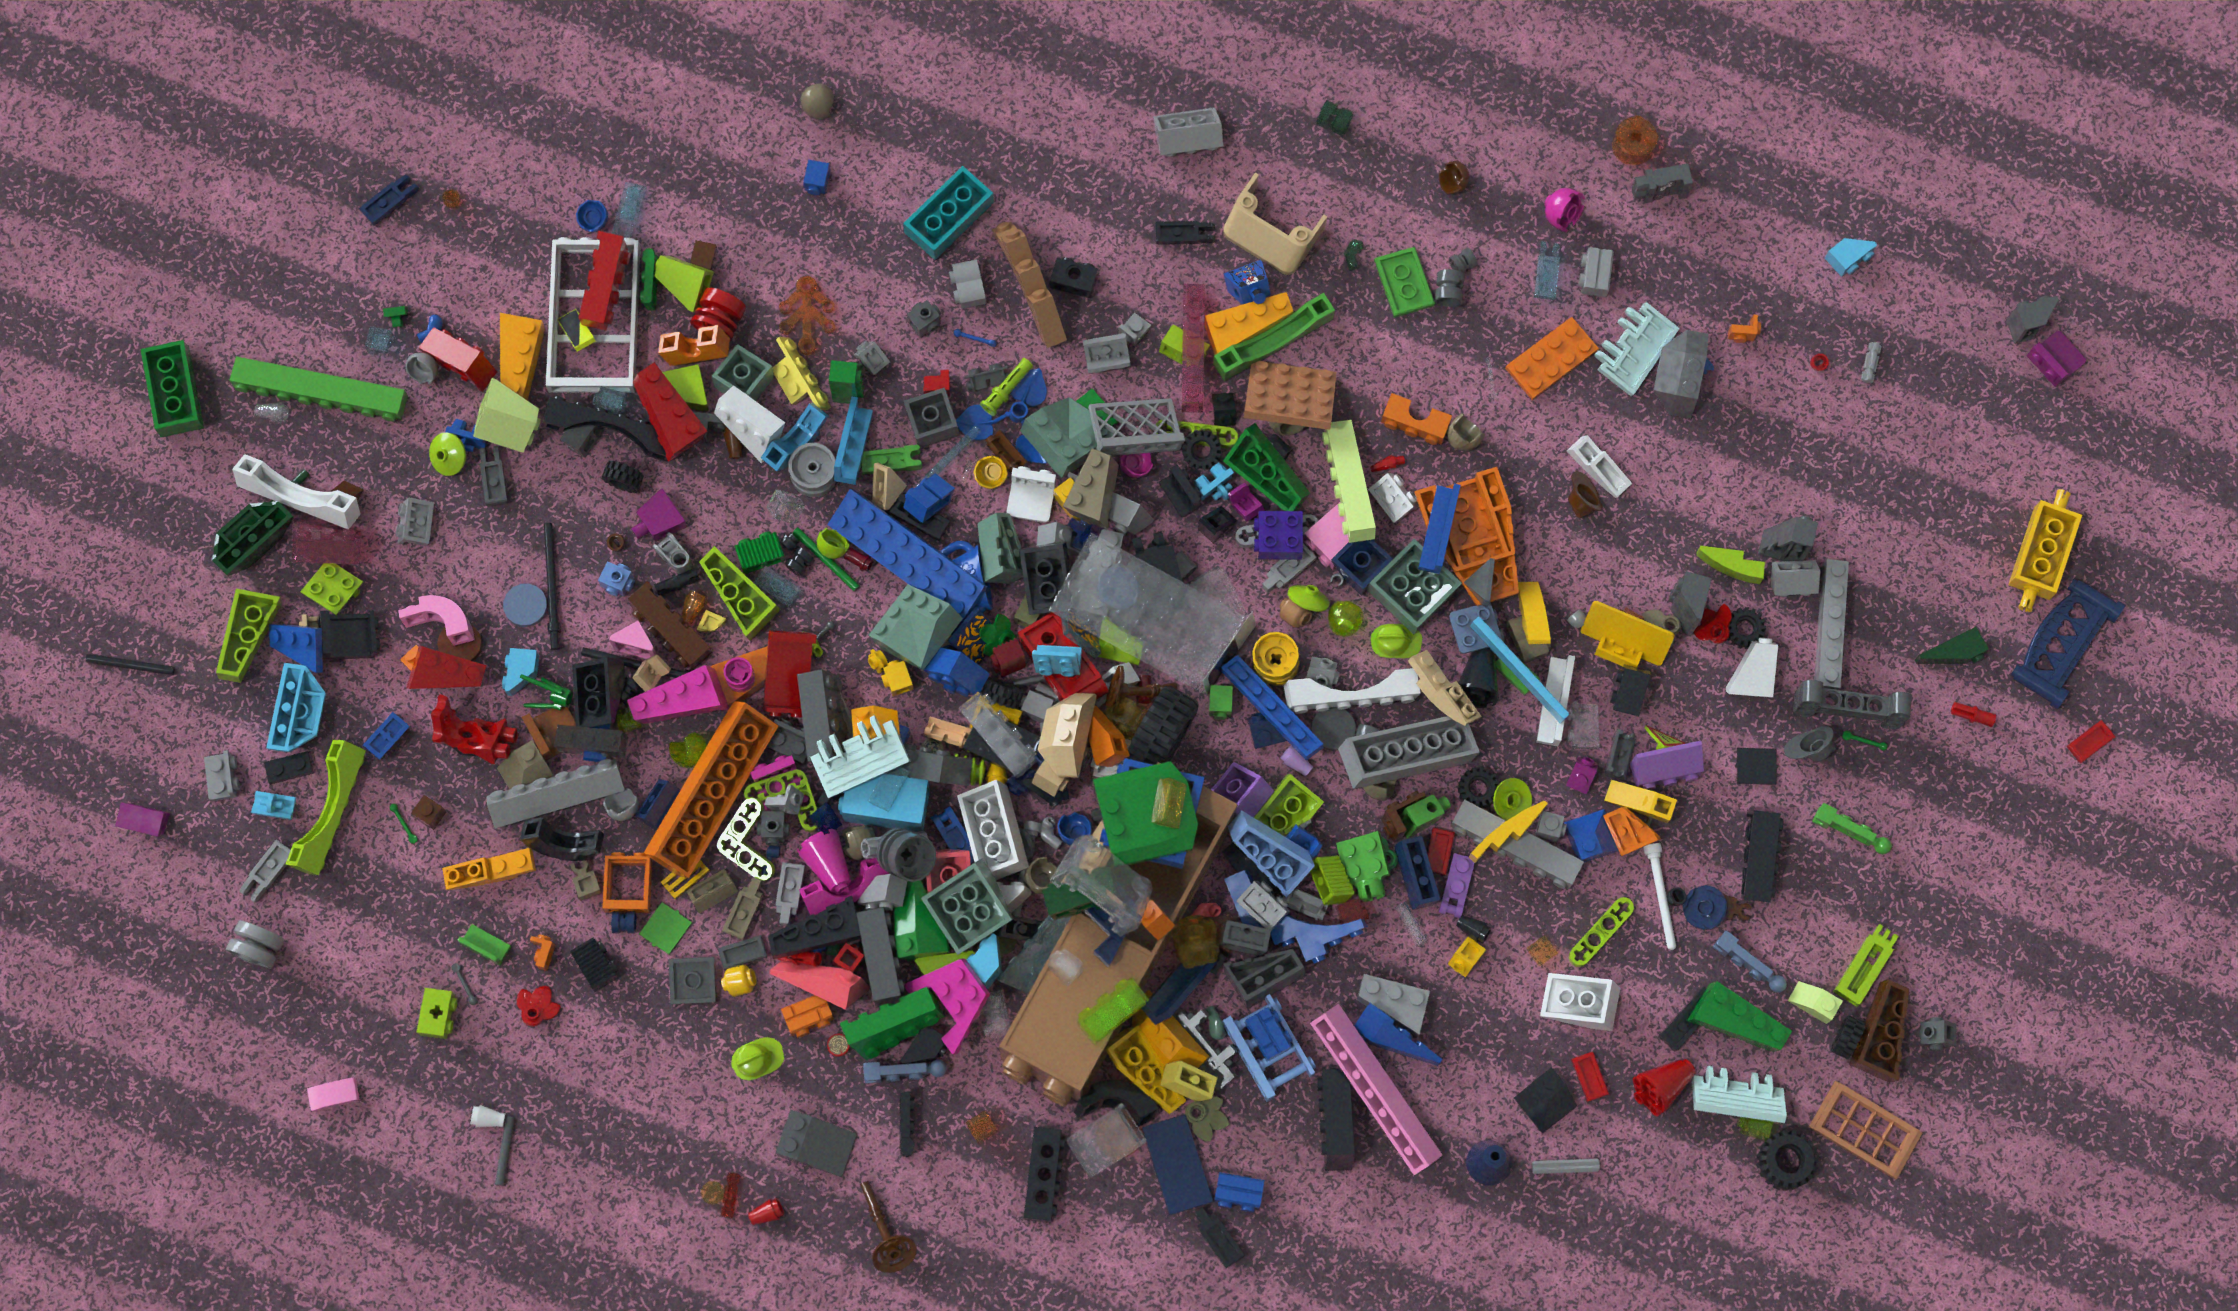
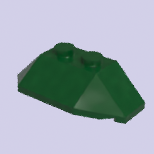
M279 501L249 503L216 533L212 561L227 576L250 568L283 538L294 518L293 515Z

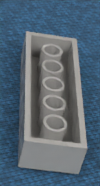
M1448 716L1350 737L1338 748L1353 789L1467 764L1480 753L1469 724L1464 726Z

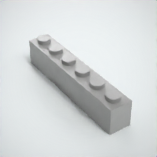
M1831 559L1825 561L1821 572L1814 680L1823 682V688L1839 690L1841 688L1849 561Z
M604 759L596 765H584L572 772L564 771L551 778L536 779L533 783L527 785L518 784L506 791H494L489 796H486L494 828H498L625 791L617 760Z
M1464 799L1450 827L1454 829L1453 832L1462 837L1467 835L1474 839L1473 842L1479 845L1505 820ZM1525 832L1518 841L1510 836L1497 852L1493 850L1494 854L1502 858L1507 856L1513 859V863L1521 868L1526 866L1534 870L1533 874L1543 879L1547 877L1553 880V884L1561 889H1565V887L1570 889L1584 861L1528 832Z

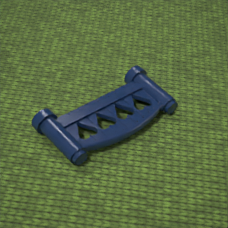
M2075 578L2067 588L2070 594L2050 611L2036 630L2028 647L2024 664L2022 666L2017 664L2011 673L2014 680L2051 702L2050 706L2057 710L2070 692L2062 686L2105 620L2107 619L2115 623L2126 606L2119 600L2115 602L2083 581L2076 580ZM2073 604H2080L2088 619L2071 618L2068 612L2073 610ZM2067 620L2070 622L2076 636H2062L2058 634L2057 629L2062 627V621ZM2051 638L2059 640L2065 653H2049L2046 650V646L2051 644ZM2040 655H2046L2054 670H2037L2034 664L2040 661Z

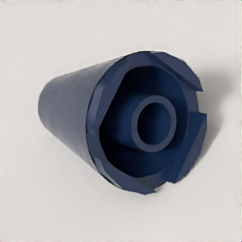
M1483 1140L1476 1143L1469 1150L1466 1166L1470 1176L1477 1183L1489 1186L1499 1184L1507 1178L1511 1170L1512 1161L1508 1150L1501 1143L1494 1140Z

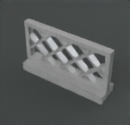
M1172 398L1090 404L1088 407L1097 442L1096 450L1110 456L1179 451L1185 441L1184 434L1180 433ZM1158 406H1167L1169 413L1167 416H1164L1156 408ZM1143 407L1150 413L1145 418L1136 412V409ZM1124 409L1129 415L1126 419H1123L1115 413L1116 410ZM1102 410L1109 416L1104 421L1096 415V411ZM1152 414L1162 420L1159 426L1148 420ZM1131 416L1142 422L1138 428L1128 422ZM1111 417L1121 423L1118 429L1107 423ZM1166 423L1173 428L1174 433H1166L1160 428ZM1144 424L1154 430L1152 435H1146L1140 430ZM1125 426L1134 433L1132 436H1125L1119 431ZM1103 427L1113 433L1111 438H1102L1101 430Z

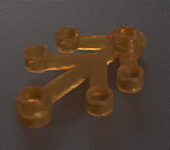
M803 276L796 282V291L786 301H782L779 304V310L784 315L790 314L792 311L791 307L801 298L802 305L786 321H782L779 324V330L783 335L790 334L792 332L791 328L803 317V338L799 340L798 347L803 355L808 356L816 350V344L811 332V317L822 326L825 333L831 334L835 330L834 322L827 319L811 305V297L822 305V310L827 314L832 313L835 310V306L832 300L827 299L817 290V282L814 278ZM805 284H809L811 287L810 289L805 290L803 289V286ZM826 304H831L832 308L825 309L824 306ZM788 305L789 309L786 311L782 310V306ZM831 324L832 328L829 330L825 329V325ZM784 325L790 327L787 331L782 330ZM807 344L811 345L810 350H804L803 347Z

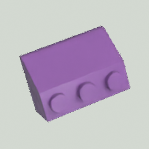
M1701 741L1636 754L1630 763L1635 786L1653 790L1656 788L1655 785L1664 784L1667 787L1677 784L1678 780L1685 779L1686 782L1698 780V776L1704 771Z

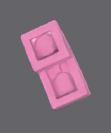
M354 1077L307 1089L311 1111H318L331 1106H340L360 1100L356 1078Z

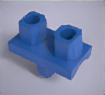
M455 419L451 427L447 426L445 432L459 437L465 447V451L473 452L474 448L486 449L487 442L485 440L473 437L476 424L472 432L466 431L467 423L460 419Z

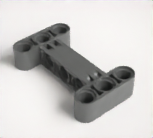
M1805 680L1795 691L1793 715L1812 717L1815 713L1881 721L1880 726L1882 728L1888 729L1889 726V729H1899L1911 716L1912 694L1893 692L1889 697L1826 689L1823 688V682ZM1825 698L1833 699L1835 706L1828 705ZM1847 701L1855 702L1857 709L1850 708ZM1869 704L1877 705L1879 712L1872 711Z

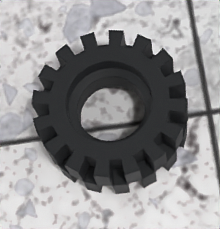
M1205 429L1195 430L1187 436L1183 443L1182 454L1184 460L1190 467H1194L1197 470H1206V468L1213 467L1221 455L1220 440L1211 431H1205ZM1203 441L1210 446L1208 456L1200 458L1194 454L1193 447L1197 442Z
M611 460L607 462L601 479L616 489H622V491L629 493H638L644 475L632 466L629 467L625 463L621 464L618 461Z
M1749 607L1744 609L1738 608L1732 612V620L1728 626L1730 634L1727 639L1732 641L1731 645L1734 646L1736 644L1739 649L1742 647L1748 649L1752 641H1759V638H1763L1766 625L1764 626L1765 619H1761L1762 614L1760 612L1756 614V609L1749 610ZM1740 621H1748L1753 626V633L1748 636L1741 635L1737 630V624Z
M989 677L985 682L981 695L993 703H998L1001 706L1004 705L1007 708L1018 709L1024 690L1002 679L998 680L997 678Z
M1474 767L1470 771L1467 770L1462 775L1458 784L1460 800L1464 801L1465 799L1480 808H1487L1493 803L1494 793L1499 784L1498 780L1495 779V774H1491L1489 769L1483 770V767H1479V769ZM1482 781L1487 787V792L1483 796H1475L1470 791V784L1472 782Z
M1848 1015L1837 1032L1831 1052L1848 1060L1861 1039L1860 1037L1864 1032L1866 1023Z

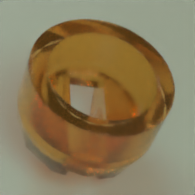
M453 189L446 190L442 195L444 205L448 208L457 207L460 202L459 193Z

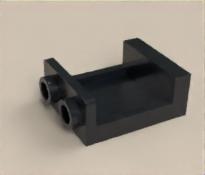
M369 610L367 614L337 615L330 614L329 611H320L317 620L318 628H322L323 659L374 658L377 651H380V639L376 638L375 631L378 630L379 621L378 617H374V610Z

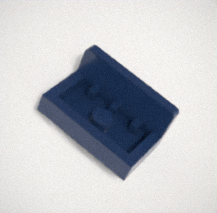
M1260 712L1254 713L1246 719L1250 727L1255 749L1287 741Z

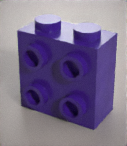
M1259 511L1258 518H1254V531H1258V539H1254V552H1258V559L1302 560L1303 511Z

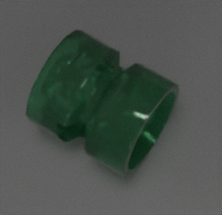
M1326 100L1319 113L1316 125L1324 129L1331 128L1333 133L1343 137L1351 123L1354 112L1344 107L1339 109L1338 104ZM1332 114L1336 115L1334 121L1331 119Z

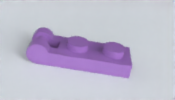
M1456 853L1453 854L1439 913L1454 914L1456 918L1461 917L1475 864L1469 857ZM1449 899L1456 900L1457 905L1448 904Z

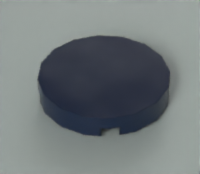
M1703 885L1690 890L1686 895V901L1683 903V912L1687 922L1695 928L1712 930L1720 926L1726 919L1728 902L1724 894L1717 888Z

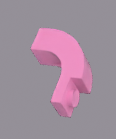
M436 595L418 597L419 605H411L405 609L398 610L399 618L406 628L430 621H437L445 624L447 637L453 646L475 640L469 620L461 608L448 598Z

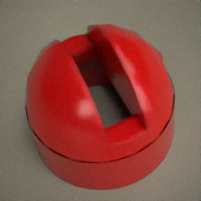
M1819 353L1811 358L1810 365L1815 371H1822L1828 367L1829 359L1825 354ZM1822 359L1823 363L1816 366L1814 362Z

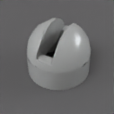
M1579 609L1567 621L1571 626L1580 628L1584 625L1586 616Z

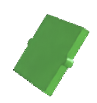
M662 902L639 935L651 942L653 947L657 946L670 955L692 922L680 915L678 910H673Z

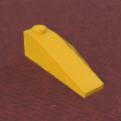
M1139 1025L1124 1029L1109 1041L1105 1050L1117 1069L1150 1096L1167 1113H1172L1186 1102L1183 1095L1160 1085L1165 1066Z

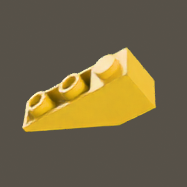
M1611 780L1604 801L1620 807L1626 806L1631 811L1668 823L1673 814L1677 799Z

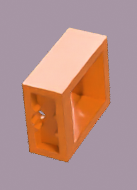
M613 852L611 856H605L602 906L605 913H612L613 911H620L621 913H627L628 911L650 913L653 863L650 857L644 853H634V856H625V853ZM613 866H645L643 900H612Z

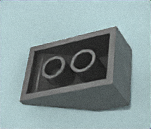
M790 1110L775 1153L779 1157L842 1177L857 1134L818 1118Z

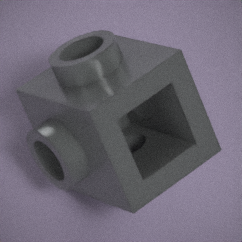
M928 300L915 304L911 309L912 311L907 313V322L920 338L928 332H934L940 326L941 312L935 304L931 305Z
M762 811L761 822L757 823V836H761L762 842L768 846H778L779 843H785V836H789L790 825L786 823L785 812Z
M1932 1017L1930 1021L1921 1022V1029L1919 1031L1921 1045L1930 1047L1932 1051H1943V1047L1956 1046V1023L1946 1021L1940 1017Z

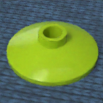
M445 432L438 434L432 440L429 456L435 470L445 476L459 473L466 461L465 447L459 437Z
M1293 585L1288 590L1289 598L1304 609L1321 612L1327 610L1330 605L1328 598L1316 586Z
M1508 778L1498 785L1493 798L1494 808L1498 816L1507 821L1521 811L1531 807V791L1524 781L1517 778Z

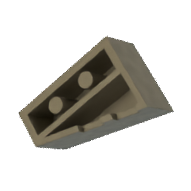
M1092 448L1063 507L1072 516L1108 530L1109 510L1112 508L1111 498L1112 492L1115 490L1118 463L1110 455Z

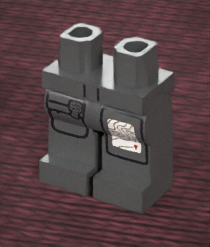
M1689 164L1659 168L1654 172L1653 169H1646L1644 176L1634 178V185L1631 187L1633 199L1645 198V202L1650 203L1652 200H1659L1664 196L1678 194L1679 199L1687 198L1693 184Z

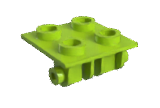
M327 559L300 592L337 615L351 597L356 598L359 595L360 590L358 588L362 585L363 581Z

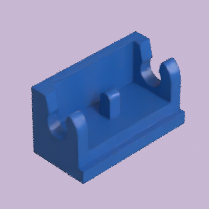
M392 712L363 744V747L380 760L410 726Z

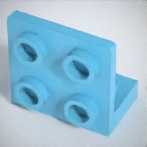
M1037 645V650L1032 651L1035 672L1045 676L1051 674H1061L1066 677L1080 675L1082 647Z

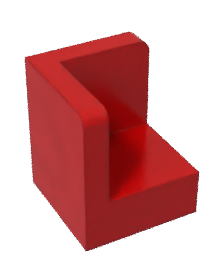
M940 370V376H925L924 394L945 388L947 396L950 397L949 370Z

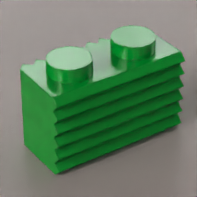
M764 532L759 535V538L752 540L746 538L740 540L738 545H735L744 574L785 561L776 532Z

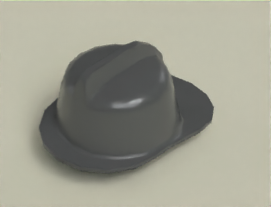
M1821 726L1799 734L1786 743L1784 753L1790 759L1806 757L1812 761L1824 760L1836 750L1832 741L1834 732L1829 726Z

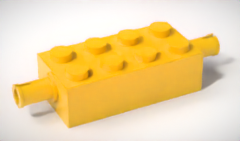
M2057 490L2053 504L2040 500L2033 509L2008 584L2024 591L2018 606L2022 611L2025 608L2024 612H2032L2036 596L2050 600L2057 593L2082 518L2081 514L2066 509L2071 495L2068 491L2064 494L2065 490Z

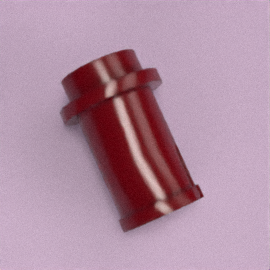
M852 547L847 550L844 556L846 561L848 560L860 567V571H869L873 565L871 556H865Z
M1150 675L1138 676L1140 679L1138 687H1146V685L1151 684ZM1136 696V699L1140 704H1149L1152 702L1153 697Z

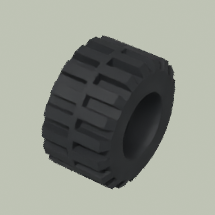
M1787 1130L1776 1133L1765 1140L1760 1146V1152L1756 1159H1759L1757 1168L1761 1169L1759 1173L1761 1178L1764 1176L1767 1179L1765 1182L1768 1185L1773 1184V1188H1782V1191L1797 1189L1813 1178V1173L1818 1168L1815 1167L1818 1163V1158L1815 1157L1817 1150L1811 1147V1144H1813L1811 1140L1807 1141L1804 1139L1806 1136L1803 1134L1798 1135L1797 1131L1787 1132ZM1780 1148H1789L1798 1156L1799 1167L1795 1173H1785L1778 1167L1776 1153Z

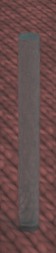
M974 426L914 487H917L924 478H929L935 473L938 475L981 430Z

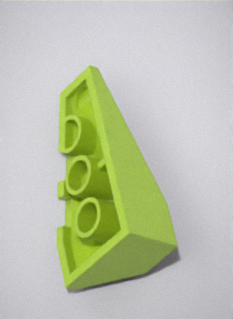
M1287 774L1253 818L1284 836L1296 824L1300 826L1310 820L1324 801L1291 774Z

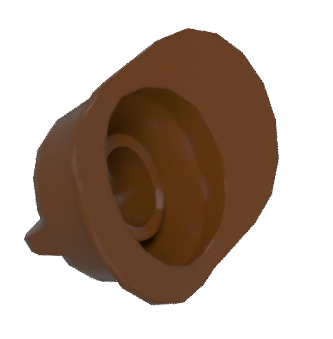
M1573 472L1571 476L1573 489L1568 497V501L1576 517L1582 518L1585 515H1590L1595 510L1602 511L1603 506L1592 481L1582 472Z

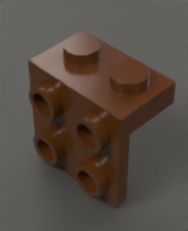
M1415 791L1406 796L1407 800L1401 803L1395 801L1387 806L1382 822L1385 825L1383 831L1388 839L1392 838L1393 842L1396 843L1403 838L1407 829L1399 816L1405 808L1426 798L1425 791L1421 793Z

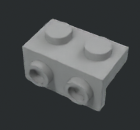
M1125 333L1083 340L1088 373H1101L1105 370L1123 369L1131 366Z

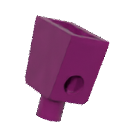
M660 489L637 510L636 513L641 522L631 528L637 539L649 533L654 541H658L667 537L668 532L674 534L685 529L687 525L663 489Z

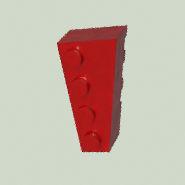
M655 362L637 373L633 385L643 407L648 412L651 425L654 426L658 440L666 452L665 456L668 462H670L701 441L707 433V429Z

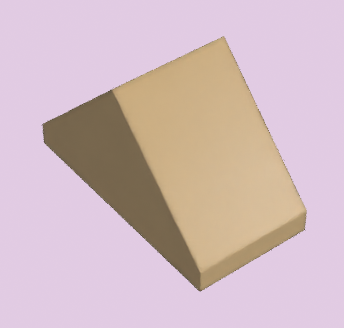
M877 462L874 463L872 503L883 510H889L907 485L890 467Z

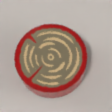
M834 1034L827 1041L828 1051L835 1057L845 1056L850 1049L843 1034Z

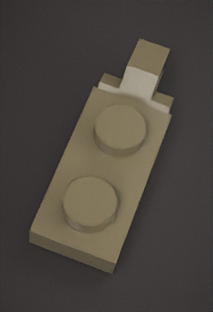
M753 877L749 888L744 886L739 891L723 927V933L744 940L763 895L759 892L763 883L761 880Z

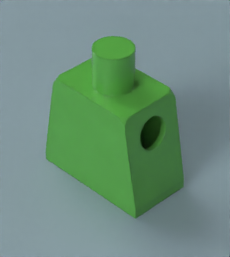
M1430 795L1405 808L1399 817L1407 829L1404 834L1408 839L1438 822L1445 814L1444 811L1451 807L1449 800L1445 796L1437 799L1435 795Z

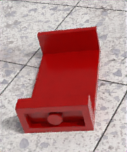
M769 630L763 710L769 712L770 716H782V713H791V717L802 718L797 674L810 672L812 644H816V634Z

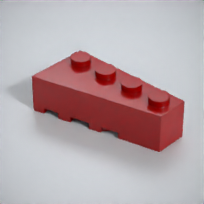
M598 231L599 249H594L593 251L594 270H589L587 286L590 289L584 291L579 320L582 326L607 331L608 324L613 322L614 304L617 305L620 293L618 288L619 285H623L625 279V272L623 270L625 265L629 264L631 254L628 252L623 236Z

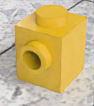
M894 660L887 663L886 667H883L885 674L881 675L885 688H890L893 697L914 690L904 661Z

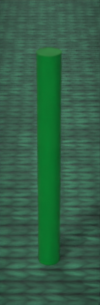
M799 527L793 531L797 538L850 589L855 592L860 588V585L833 559L823 556L817 549V544Z

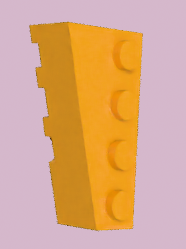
M1287 292L1267 297L1261 304H1256L1253 301L1205 315L1204 326L1214 355L1231 345L1247 341L1271 329L1292 315L1293 309Z
M500 313V382L528 401L545 327L542 320Z

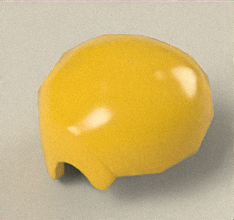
M986 456L976 463L974 477L980 486L993 489L1002 485L1007 479V466L999 457Z

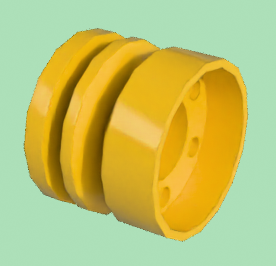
M1271 632L1261 636L1255 643L1252 651L1254 670L1264 683L1273 686L1284 685L1288 680H1292L1297 675L1299 669L1298 647L1294 640L1284 633ZM1274 658H1275L1276 660H1279V659H1280V664H1279V665H1278L1277 663H1274V664H1273L1272 659H1274Z

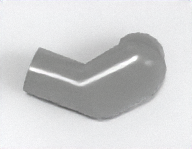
M1046 817L1041 822L1040 836L1051 847L1058 850L1063 841L1054 835L1055 820L1052 817Z

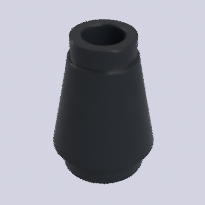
M1464 915L1459 918L1456 925L1475 942L1484 943L1491 931V927L1487 926L1488 923Z

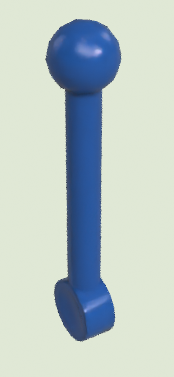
M955 329L953 333L956 337L962 336L992 347H996L997 344L994 340H987L963 333L960 329Z

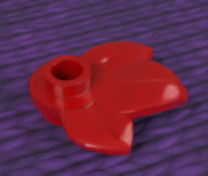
M1722 604L1717 612L1704 608L1701 620L1702 625L1694 630L1695 636L1699 640H1711L1716 644L1725 642L1730 634L1728 627L1732 620L1730 608L1726 604Z
M540 986L532 993L526 989L519 991L516 1000L517 1007L522 1011L521 1018L526 1025L531 1027L537 1026L543 1020L553 1019L559 1013L561 1005L551 1002L552 993L549 986ZM535 1012L537 1014L534 1017H530L529 1013Z

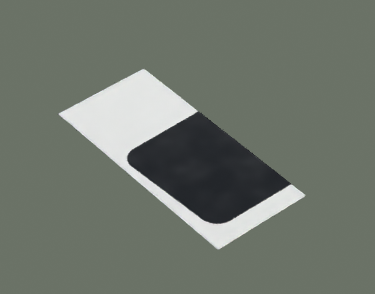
M1253 611L1202 682L1206 694L1210 691V686L1214 685L1222 674L1221 667L1233 659L1255 628L1256 622Z

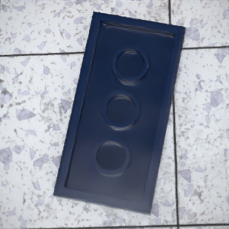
M1186 1115L1142 1127L1141 1129L1169 1216L1212 1203L1213 1199Z

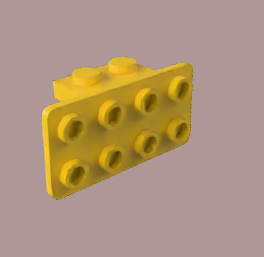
M1593 601L1584 625L1581 628L1582 634L1600 641L1594 655L1622 667L1624 664L1637 667L1640 659L1657 666L1662 665L1675 637L1674 633L1599 601Z

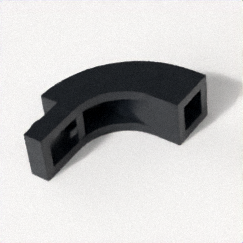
M544 818L524 820L520 841L532 850L548 857L566 861H586L588 855L600 854L604 833L600 830L581 833L566 832L555 828Z
M1104 1080L1092 1084L1088 1094L1083 1095L1081 1099L1077 1100L1074 1114L1078 1119H1081L1098 1109L1114 1108L1124 1113L1133 1126L1138 1128L1153 1120L1159 1108L1152 1098L1139 1087L1125 1081Z

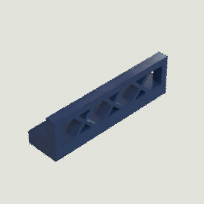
M1193 951L1188 953L1143 1004L1141 1009L1155 1025L1170 1018L1217 962L1214 958H1211L1202 963Z

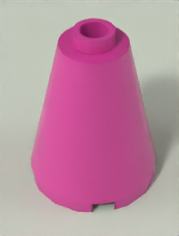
M828 829L830 832L824 835L821 831L801 843L802 849L798 848L797 852L831 892L840 894L849 889L848 885L851 883L839 834L835 829Z

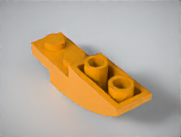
M531 848L488 859L483 857L442 868L446 890L469 888L518 878V875L536 871L533 850Z

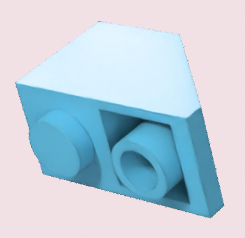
M1844 238L1828 251L1825 259L1841 277L1846 273L1850 275L1859 267L1858 263L1862 260L1867 262L1875 255L1873 251L1877 244L1874 241Z
M510 648L509 655L505 657V668H508L507 676H503L502 689H505L508 696L515 695L530 683L521 679V674L533 679L537 677L540 657L537 650Z
M994 933L989 937L986 936L981 941L980 948L975 955L971 954L966 960L987 989L1002 973L999 940Z

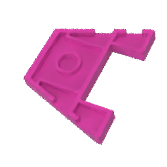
M959 959L904 985L909 994L925 987L934 990L956 1021V1025L941 1039L952 1055L958 1054L962 1048L960 1046L964 1038H967L971 1031L970 1027L973 1021L978 1018L990 996L989 991L966 959Z

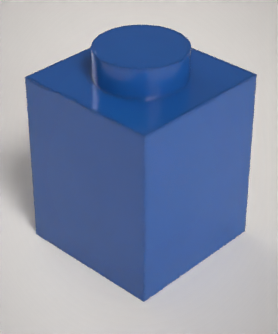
M808 159L803 184L804 190L809 194H826L831 172L829 163Z

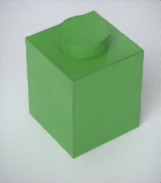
M1210 686L1209 716H1214V719L1225 720L1227 717H1231L1233 686Z

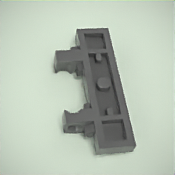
M1180 1006L1173 1014V1017L1210 1056L1199 1068L1217 1077L1215 1088L1219 1091L1237 1076L1230 1068V1065L1233 1063L1230 1058L1239 1050L1234 1044L1229 1045L1223 1051L1219 1048L1215 1049L1201 1032L1203 1028L1200 1024L1210 1016L1207 1010L1204 1008L1196 1015L1192 1012L1187 1015Z

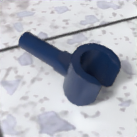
M769 846L767 848L766 857L769 861L772 862V858L780 857L779 846ZM766 865L764 866L763 871H762L761 874H767V873H768V872L766 871V868H767Z

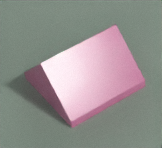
M639 621L610 636V643L616 652L644 659L656 655L654 647Z

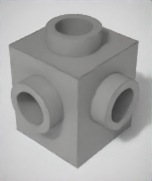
M1312 656L1307 678L1331 689L1332 684L1337 685L1340 672L1336 671L1338 663L1328 658L1321 659Z

